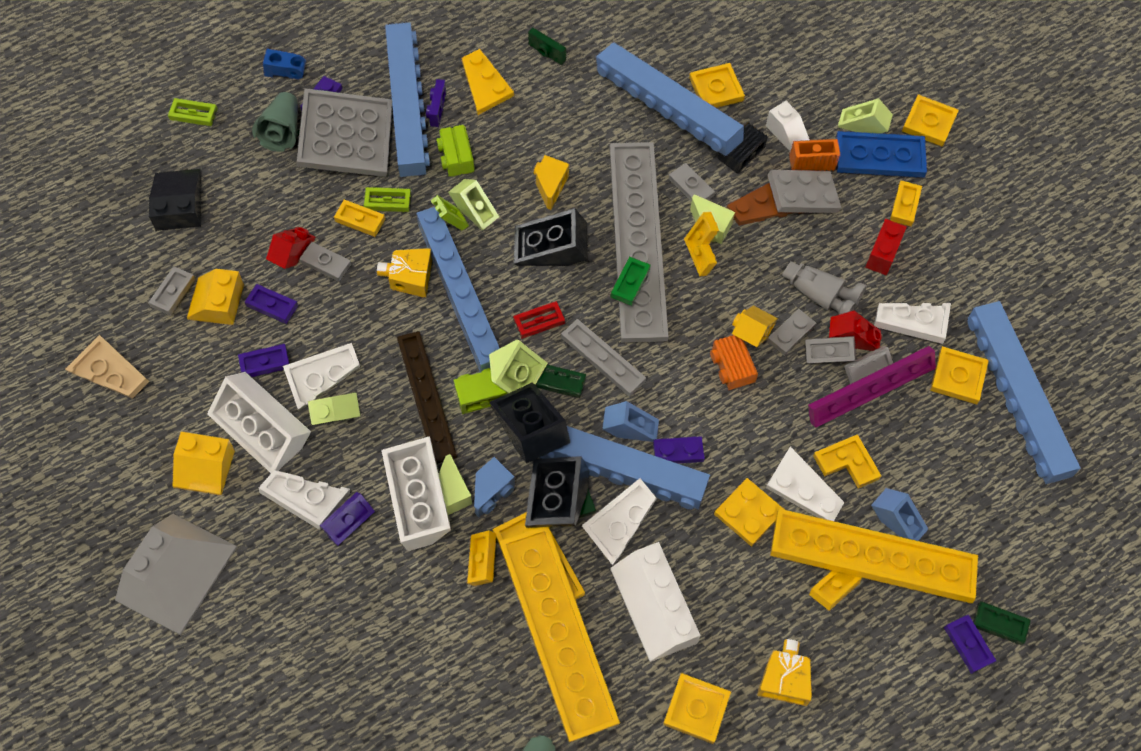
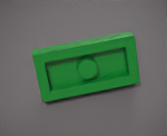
M629 256L611 291L610 298L632 306L650 271L651 265Z

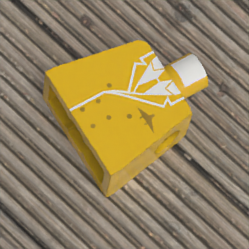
M431 249L395 250L391 263L378 262L377 276L389 277L390 289L426 298L432 266Z
M786 639L784 640L782 652L773 651L771 653L757 696L807 706L810 703L812 697L810 658L798 655L800 645L798 641Z

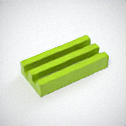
M174 98L168 117L169 120L212 126V120L215 118V112L217 113L218 108L216 104ZM177 107L190 108V109L185 110V109H179V108H177ZM196 110L209 111V113L198 112Z
M366 187L364 207L374 211L409 212L411 189ZM370 196H383V198H372ZM386 196L405 197V199L392 198Z
M438 195L431 200L432 204L436 206V211L440 213V218L461 231L469 226L459 208Z

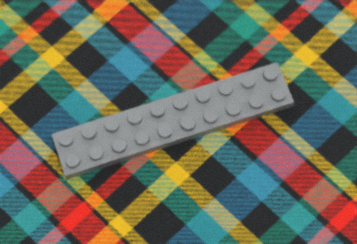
M654 142L610 143L617 280L629 256L651 265L650 271L633 305L630 306L619 301L621 343L668 341Z

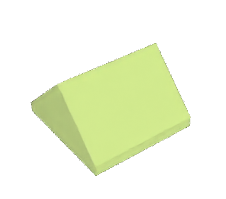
M515 340L489 354L492 382L507 393L532 382L536 384L548 364L519 340Z

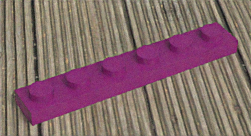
M927 346L809 404L811 424L816 428L936 368L935 350Z

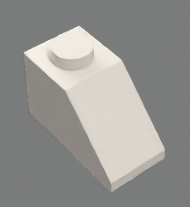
M787 101L769 111L766 127L789 151H791L793 141L809 140L800 114Z

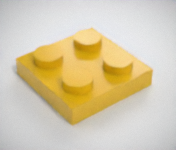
M730 63L690 73L689 79L696 95L715 108L744 101V92Z
M917 95L902 132L913 136H925L926 141L943 147L959 110Z
M942 346L930 391L978 404L989 360Z
M746 478L717 508L714 515L752 547L776 522L778 509H785Z
M681 673L663 725L714 744L731 691Z

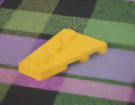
M480 49L462 57V64L477 115L514 97V91Z

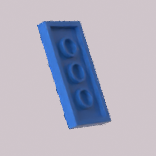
M837 131L836 139H838L840 149L837 172L925 178L927 174L925 136Z

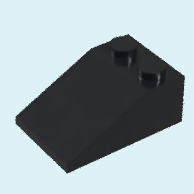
M200 169L155 173L149 196V218L155 231L201 227Z
M576 208L515 226L514 264L516 266H568L588 260L587 222Z
M533 382L490 402L491 408L514 448L526 464L571 443L566 420Z
M582 456L541 458L533 461L525 521L526 528L576 526L587 495L589 469Z

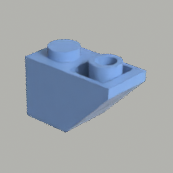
M495 457L476 472L474 507L475 514L478 517L484 513L486 515L489 514L496 507V502L500 498H507L515 489V477Z

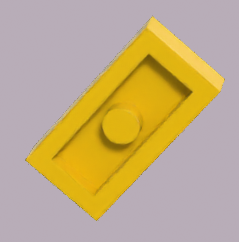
M900 180L890 217L891 221L912 227L922 186Z
M345 199L334 216L335 222L376 237L386 220L384 214Z
M489 530L471 535L467 584L477 586L493 582L496 545L495 532Z
M831 571L811 589L809 595L830 611L860 584L862 577Z

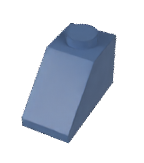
M628 401L605 407L603 430L618 438L649 442L657 439L659 419Z
M886 488L871 505L880 521L900 537L919 541L928 530L907 493Z

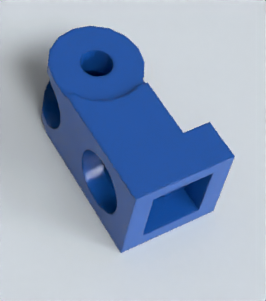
M266 49L263 61L264 77L276 75L287 76L291 79H301L306 60L298 54Z

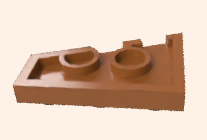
M770 183L737 199L726 207L735 212L734 220L738 225L765 221L766 218L779 216V218L785 217L787 214L797 213L777 211Z

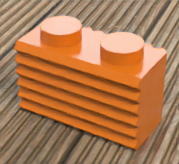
M838 139L793 141L789 154L791 169L834 171L840 157Z
M735 335L715 340L713 348L710 350V355L713 363H717L719 366V377L722 384H726L728 390L755 383L758 372L744 340Z

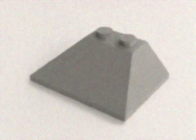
M172 514L151 527L124 567L115 601L182 635L237 549V546Z

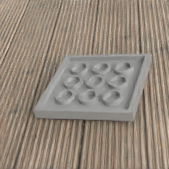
M305 88L296 166L386 177L392 99Z

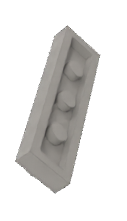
M578 319L561 333V338L627 396L633 395L646 382V377Z

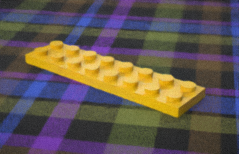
M778 509L770 556L971 604L976 599L978 555Z
M539 527L499 541L569 743L620 724L549 527Z

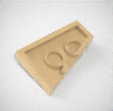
M100 335L65 369L74 375L132 399L150 382Z

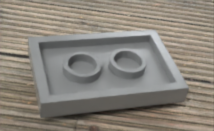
M770 170L768 173L778 212L838 213L841 210L831 171Z

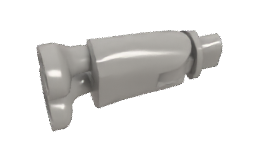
M792 261L782 274L783 277L790 280L791 285L795 286L809 299L827 311L833 308L839 315L854 311L867 288V285L863 283H858L852 289L844 287L846 280L807 265L804 267L802 263L798 265Z

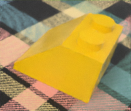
M214 269L198 277L187 319L233 325L244 287L239 271Z
M181 432L174 451L173 488L222 495L235 452L230 440Z

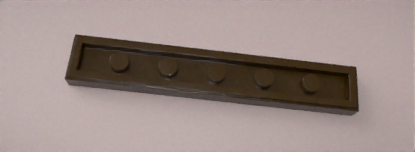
M420 331L398 336L397 341L425 437L431 438L436 464L442 463L445 456L449 454L452 459H456L457 454Z

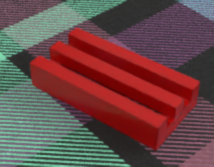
M557 301L513 316L521 339L565 324L564 316ZM555 310V313L535 318V320L521 324V321Z

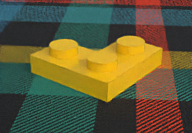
M703 212L684 238L699 276H707L717 264L716 257L709 243L718 233L719 229L711 212Z
M858 434L814 452L813 457L824 477L847 468L857 488L866 486L881 478L880 472Z

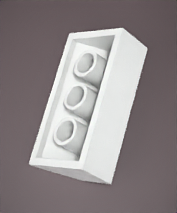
M246 372L225 377L207 413L270 473L274 470L279 471L303 448L311 433L306 426Z
M426 437L382 450L400 542L407 551L432 545L451 531L431 438Z
M659 542L634 551L610 568L650 662L698 643L700 633Z

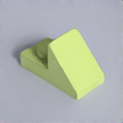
M357 393L308 401L312 425L360 416Z

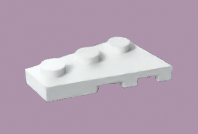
M879 303L874 326L943 344L946 339L951 303H943L942 306H931V303H922L921 306H909L907 303Z
M350 343L283 366L298 411L300 412L307 407L308 401L318 399L357 370L360 364L353 345Z
M791 447L766 486L768 490L812 515L830 521L835 520L844 504L842 499Z
M274 470L259 487V493L321 530L320 525L340 507L350 494V489L344 487L339 489L328 486V483L320 481L315 483L304 480L300 476Z
M641 478L582 525L613 566L657 499Z

